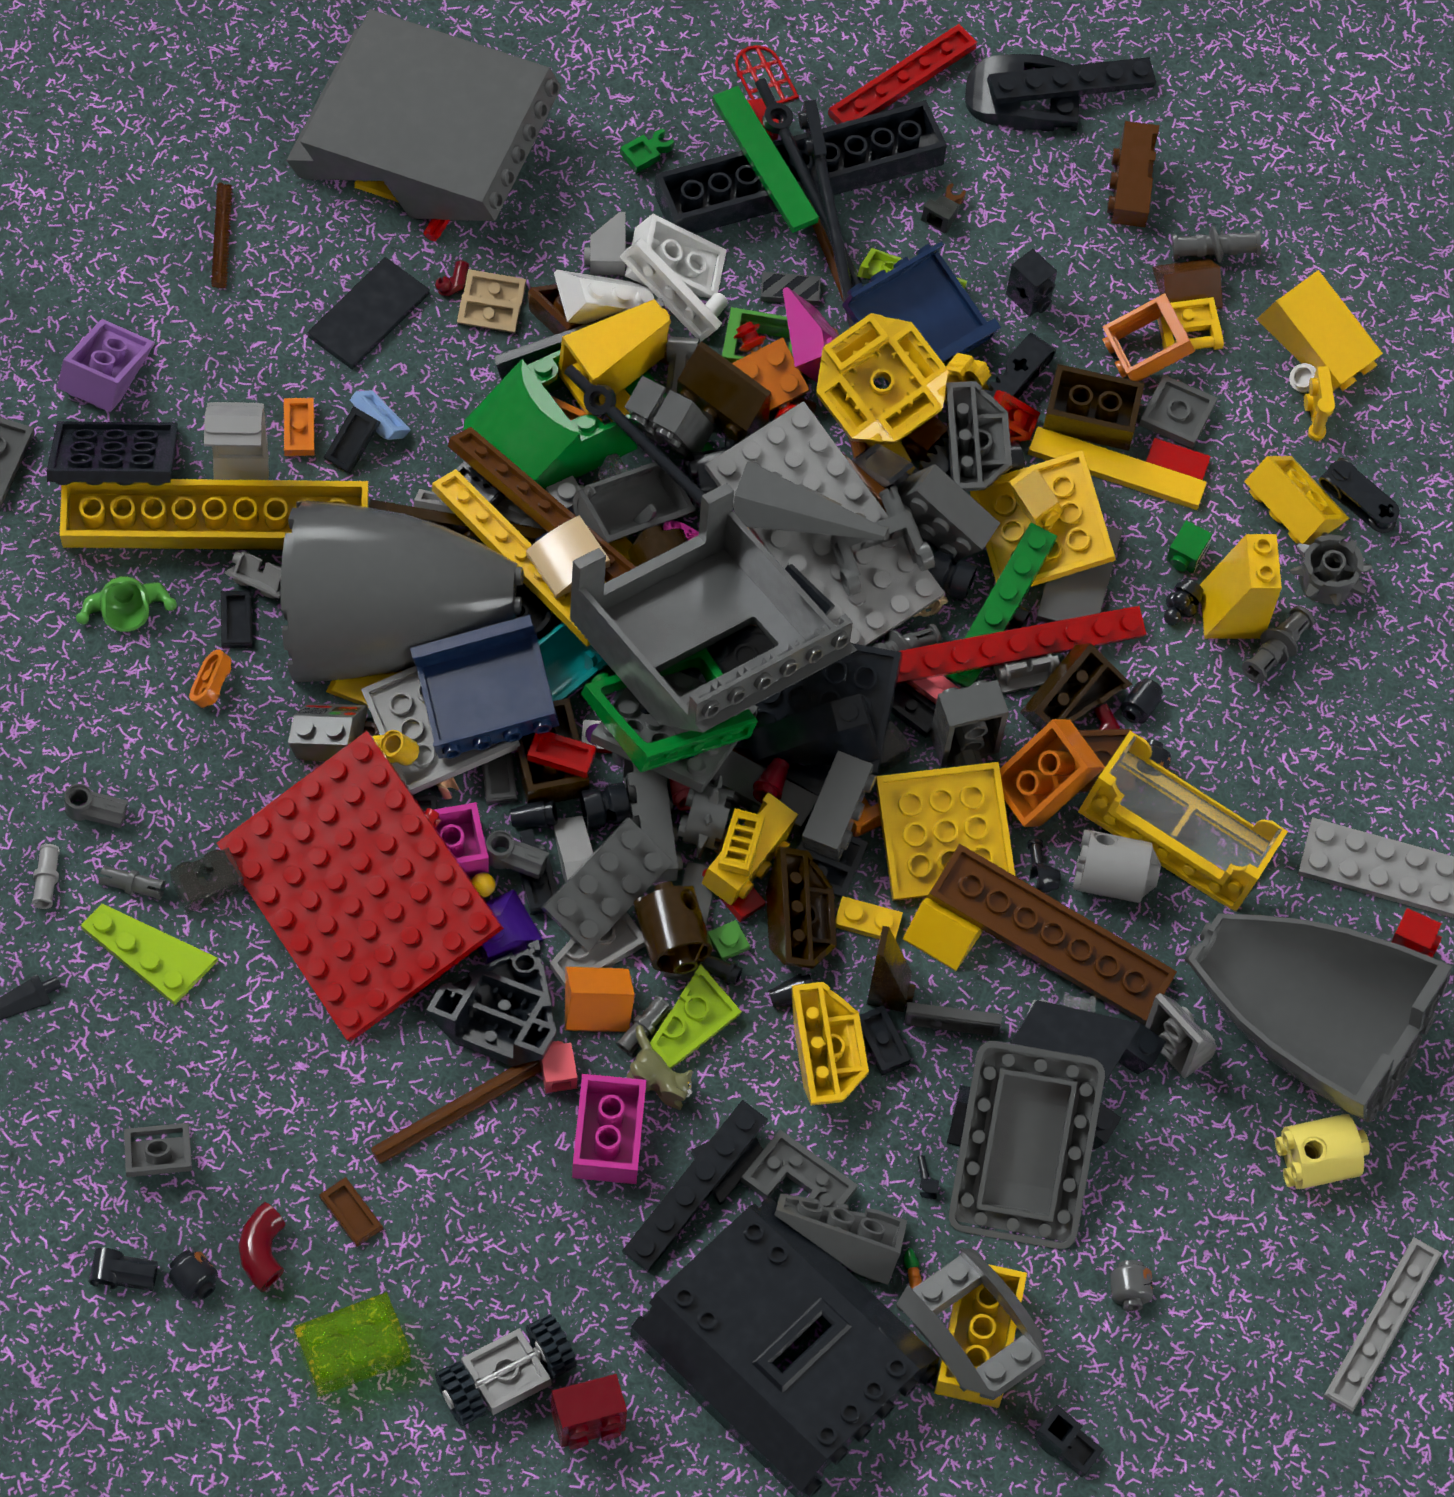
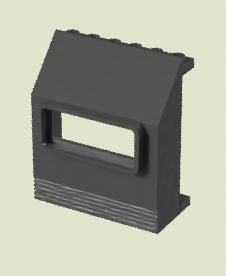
M728 483L702 495L698 536L604 583L606 555L600 548L573 560L570 606L571 622H574V625L588 639L592 647L658 724L705 732L857 651L850 642L853 624L846 614L840 616L839 625L836 626L732 511L734 490ZM749 625L758 626L775 645L774 648L681 697L659 674V672Z

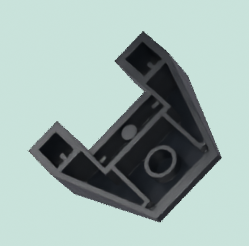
M1037 1000L1010 1043L1097 1059L1105 1070V1085L1118 1062L1136 1074L1151 1068L1166 1041L1141 1023ZM1101 1102L1092 1150L1108 1142L1121 1120L1120 1116Z

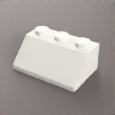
M562 270L554 272L567 322L584 325L654 299L653 292L649 288L630 281Z

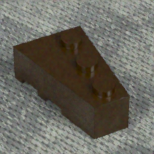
M1091 643L1078 644L1073 647L1020 713L1037 730L1041 731L1052 719H1067L1073 722L1086 714L1088 710L1104 703L1109 697L1133 684Z

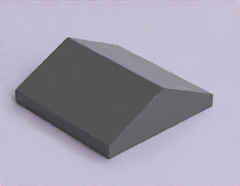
M189 1123L124 1129L126 1177L192 1171ZM183 1132V1137L131 1142V1137Z

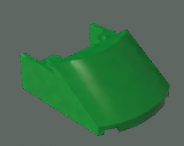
M561 350L528 365L521 359L464 420L463 430L472 427L545 490L548 486L571 476L575 479L637 449V444L614 421L604 425L598 417L593 415L579 416L570 421L551 397L550 392L565 386L559 377L558 369ZM625 415L635 425V422L630 419L632 415Z

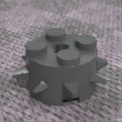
M1324 532L1311 545L1302 543L1297 545L1296 548L1303 559L1300 566L1290 569V573L1299 575V583L1307 598L1320 603L1339 606L1340 602L1349 599L1353 593L1363 595L1366 592L1359 579L1362 572L1372 569V565L1364 563V558L1360 549L1356 546L1357 542L1355 540L1346 542L1343 536L1328 535Z
M718 775L714 784H708L702 793L692 788L689 789L685 806L691 807L689 815L683 814L677 836L683 837V842L696 845L697 858H700L705 848L719 851L721 842L715 841V838L722 839L731 803L726 802V798L733 800L735 792L722 788V775Z

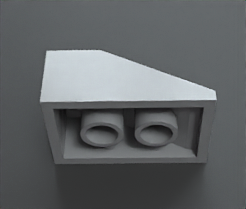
M1161 993L1155 997L1145 1026L1166 1041L1160 1053L1186 1079L1213 1058L1217 1048L1215 1040L1207 1030H1202L1194 1022L1193 1015L1186 1007H1181L1175 1000Z

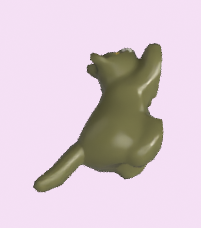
M638 1025L636 1027V1038L642 1050L637 1054L636 1060L631 1062L627 1078L646 1080L645 1092L653 1090L664 1104L681 1110L683 1107L681 1101H684L692 1094L691 1077L693 1071L688 1070L685 1073L672 1071L662 1057L653 1050L643 1026Z

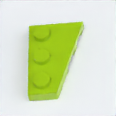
M700 964L650 1044L653 1050L662 1057L667 1066L673 1069L739 1017L742 1011Z

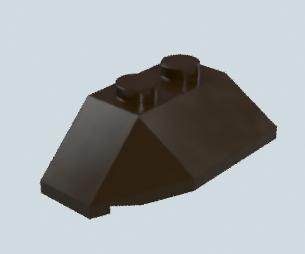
M780 847L777 850L766 889L769 948L784 965L813 969L837 947L834 889L822 870L813 862L814 858L809 851Z

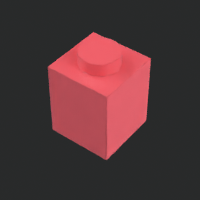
M553 1041L544 1058L539 1060L542 1068L545 1093L577 1089L578 1077L571 1042Z

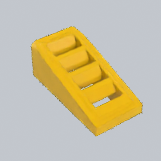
M734 809L720 854L718 869L745 876L750 875L765 820L764 815ZM743 819L755 822L756 826L752 828L740 825L738 821ZM737 830L753 834L752 839L737 836L735 832ZM732 842L749 845V848L746 850L734 847ZM729 853L746 856L745 861L731 858Z

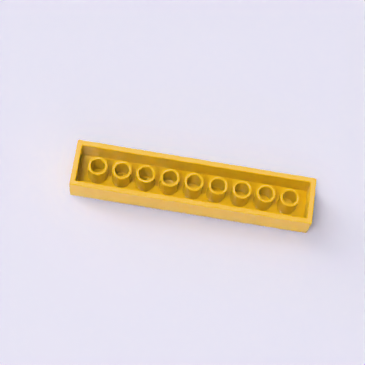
M171 479V483L159 486H152L148 483H133L132 485L124 486L116 482H104L100 485L72 482L68 485H61L60 539L63 548L283 550L285 533H292V530L289 528L288 518L292 508H297V501H319L369 507L368 481Z

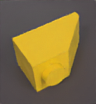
M1034 464L1009 481L1018 506L1033 524L1043 528L1044 526H1051L1059 519L1060 514L1063 513L1060 503Z

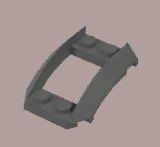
M960 1248L961 1255L919 1285L913 1289L907 1285L896 1306L913 1321V1326L938 1353L963 1391L971 1390L980 1393V1397L995 1400L1045 1364L1042 1333L1015 1294L974 1249ZM983 1284L1007 1312L1022 1333V1336L975 1368L959 1343L937 1315Z

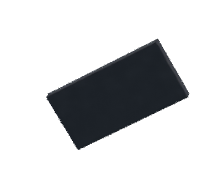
M384 257L307 332V336L353 370L430 294V289L391 260Z

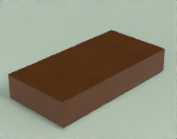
M346 1177L319 1194L323 1204L356 1247L383 1230L381 1223Z

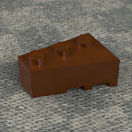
M1125 121L1119 148H1113L1111 165L1116 166V172H1111L1109 189H1114V196L1109 195L1107 203V213H1112L1111 223L1146 227L1153 184V162L1156 159L1155 144L1160 125Z

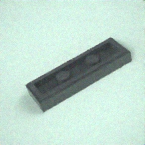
M907 1002L904 1023L909 1026L994 1037L999 1034L1002 1014Z

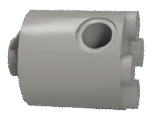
M1084 830L1081 852L1076 863L1073 890L1141 903L1142 898L1157 887L1161 863L1153 849L1152 842Z

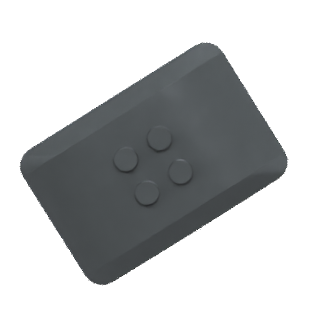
M987 1041L978 1048L949 1208V1221L956 1230L1056 1249H1065L1075 1242L1105 1079V1070L1097 1059L1000 1041ZM959 1222H965V1223H970V1224H975V1225H980V1226H986V1227H991V1228H996V1229H1001V1230H1006V1231H1012V1232H1017V1233H1022V1234H1027V1235H1032V1236H1038V1237H1043V1238H1048V1239H1042V1238L1024 1236V1235H1019V1234L1001 1232V1231H996V1230L978 1228V1227H973V1226H967V1225H962V1224H960Z

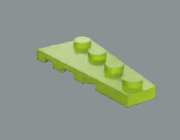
M101 904L80 925L81 930L174 1006L218 962L217 957L105 904Z

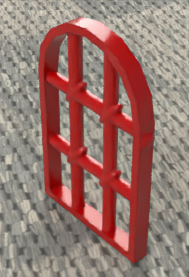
M753 45L742 49L736 56L735 68L737 77L740 78L751 100L754 99L752 93L758 92V89L756 87L750 90L742 75L751 73L756 82L759 80L756 70L762 68L766 69L771 79L768 84L769 87L774 86L781 100L776 101L777 103H785L799 98L781 60L773 50L766 46ZM753 49L756 50L761 60V65L752 67L745 52ZM761 50L769 52L776 60L766 62ZM741 55L747 65L746 69L742 71L739 70L738 66ZM777 63L785 76L784 79L776 81L770 70L771 65ZM788 82L794 96L785 98L780 89V84Z

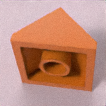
M565 967V1031L627 1032L630 1027L635 996L629 969Z

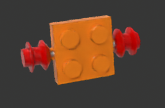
M752 321L739 326L736 329L737 334L733 338L742 340L743 345L740 347V351L751 352V354L732 364L771 392L769 412L777 408L780 409L775 417L776 419L797 406L795 404L790 405V401L810 392V389L801 371L795 368L794 358L784 338L782 337L762 348L761 346L767 337L759 336L757 330L761 325H753Z

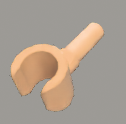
M454 777L436 784L444 799L452 798L447 788L459 790Z

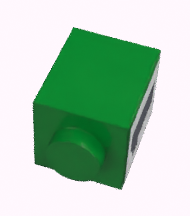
M1186 520L1171 544L1166 560L1176 570L1181 572L1188 571L1193 574L1209 548L1212 533Z

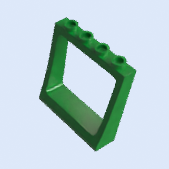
M706 648L659 672L663 677L695 667L700 670L707 683L723 675ZM601 673L595 676L591 683L585 684L581 693L640 773L749 738L758 722L752 712L746 709L705 732L690 730L647 743L631 728L604 696L605 694L628 688L617 675L609 677L608 673Z

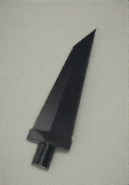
M38 974L34 975L26 982L1 996L0 1020L50 1004L51 1001L48 994L62 988L57 976L41 982Z

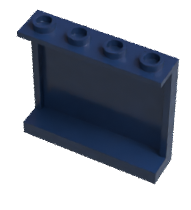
M941 241L933 247L931 244L923 246L915 253L917 256L910 260L908 257L902 258L893 265L894 269L887 273L885 270H881L865 286L862 283L855 285L847 292L849 296L842 306L854 324L870 313L912 322L946 366L957 353L967 354L992 339L1001 329V326L995 318L988 322L985 320L940 255L939 251L944 246Z
M530 615L410 648L413 661L417 667L434 739L433 747L439 759L456 758L466 751L473 749L485 750L495 743L502 741L514 742L524 735L546 733L553 727L559 726L536 629Z

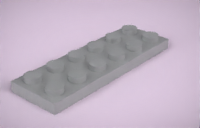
M1312 817L1298 875L1454 918V856Z

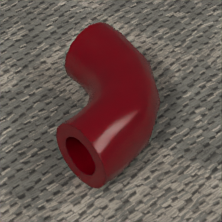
M263 1202L245 1223L238 1245L242 1268L260 1292L266 1291L284 1272V1268L273 1257L271 1246L274 1237L286 1225L281 1215L267 1202Z

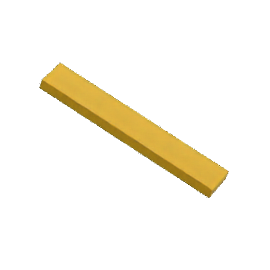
M1037 426L1028 455L1048 461L1083 450L1091 476L1198 510L1207 484L1206 481Z

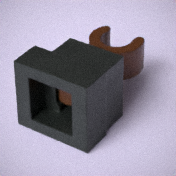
M953 183L947 186L945 196L940 195L936 202L932 199L927 201L923 207L921 221L944 234L947 233L957 218L959 206L964 202L966 195L965 190L960 195H953Z

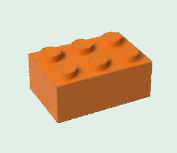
M1052 719L1000 768L1004 800L1024 827H1039L1047 822L1096 777L1105 766L1071 720Z

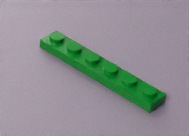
M1033 523L1029 524L965 638L1006 631L1055 545L1057 535ZM984 668L944 675V677L965 688L978 680Z

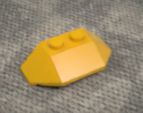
M824 982L792 985L794 1032L803 1087L810 1105L843 1102L869 1073L859 1012L842 997L830 990V987Z

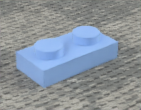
M373 390L355 391L350 401L355 407L381 422L376 432L384 439H402L410 432L411 429Z

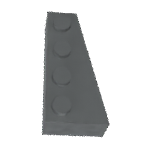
M623 757L622 775L628 794L631 820L673 861L654 883L676 881L678 870H683L681 851H676L675 842H678V830L676 823H672L671 819L674 807L672 795H668L667 786H669V778L652 770L640 773L632 761Z

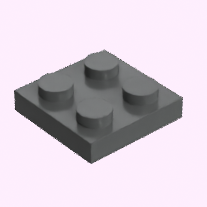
M1163 375L1140 419L1139 426L1193 449L1216 405L1217 397Z

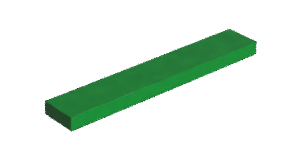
M739 86L713 95L712 103L791 232L794 233L818 223L819 216Z

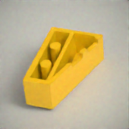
M769 792L763 798V803L757 813L764 815L765 820L750 875L745 876L718 869L719 854L708 867L701 883L729 905H732L738 897L744 899L754 887L753 880L756 877L762 879L772 866L770 861L774 856L776 857L777 850L780 847L788 848L790 845L786 841L798 814ZM747 820L744 822L748 827L755 828L756 826L755 822ZM740 832L737 836L752 839L753 834ZM732 842L734 847L746 850L749 848V845ZM729 853V857L745 861L746 856Z

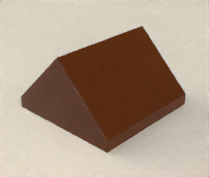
M1209 258L1152 267L1160 295L1165 293L1170 303L1214 297L1216 309L1223 308L1220 266Z
M557 284L531 287L528 291L530 312L554 335L583 325L567 322Z

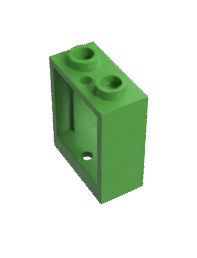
M731 307L722 357L731 363L744 357L735 355L738 339L733 337L737 334L736 329L739 326L752 321L753 325H761L757 333L790 338L787 316ZM790 339V342H789V350H790V352H791V354H792V356H793L792 346H791V339Z

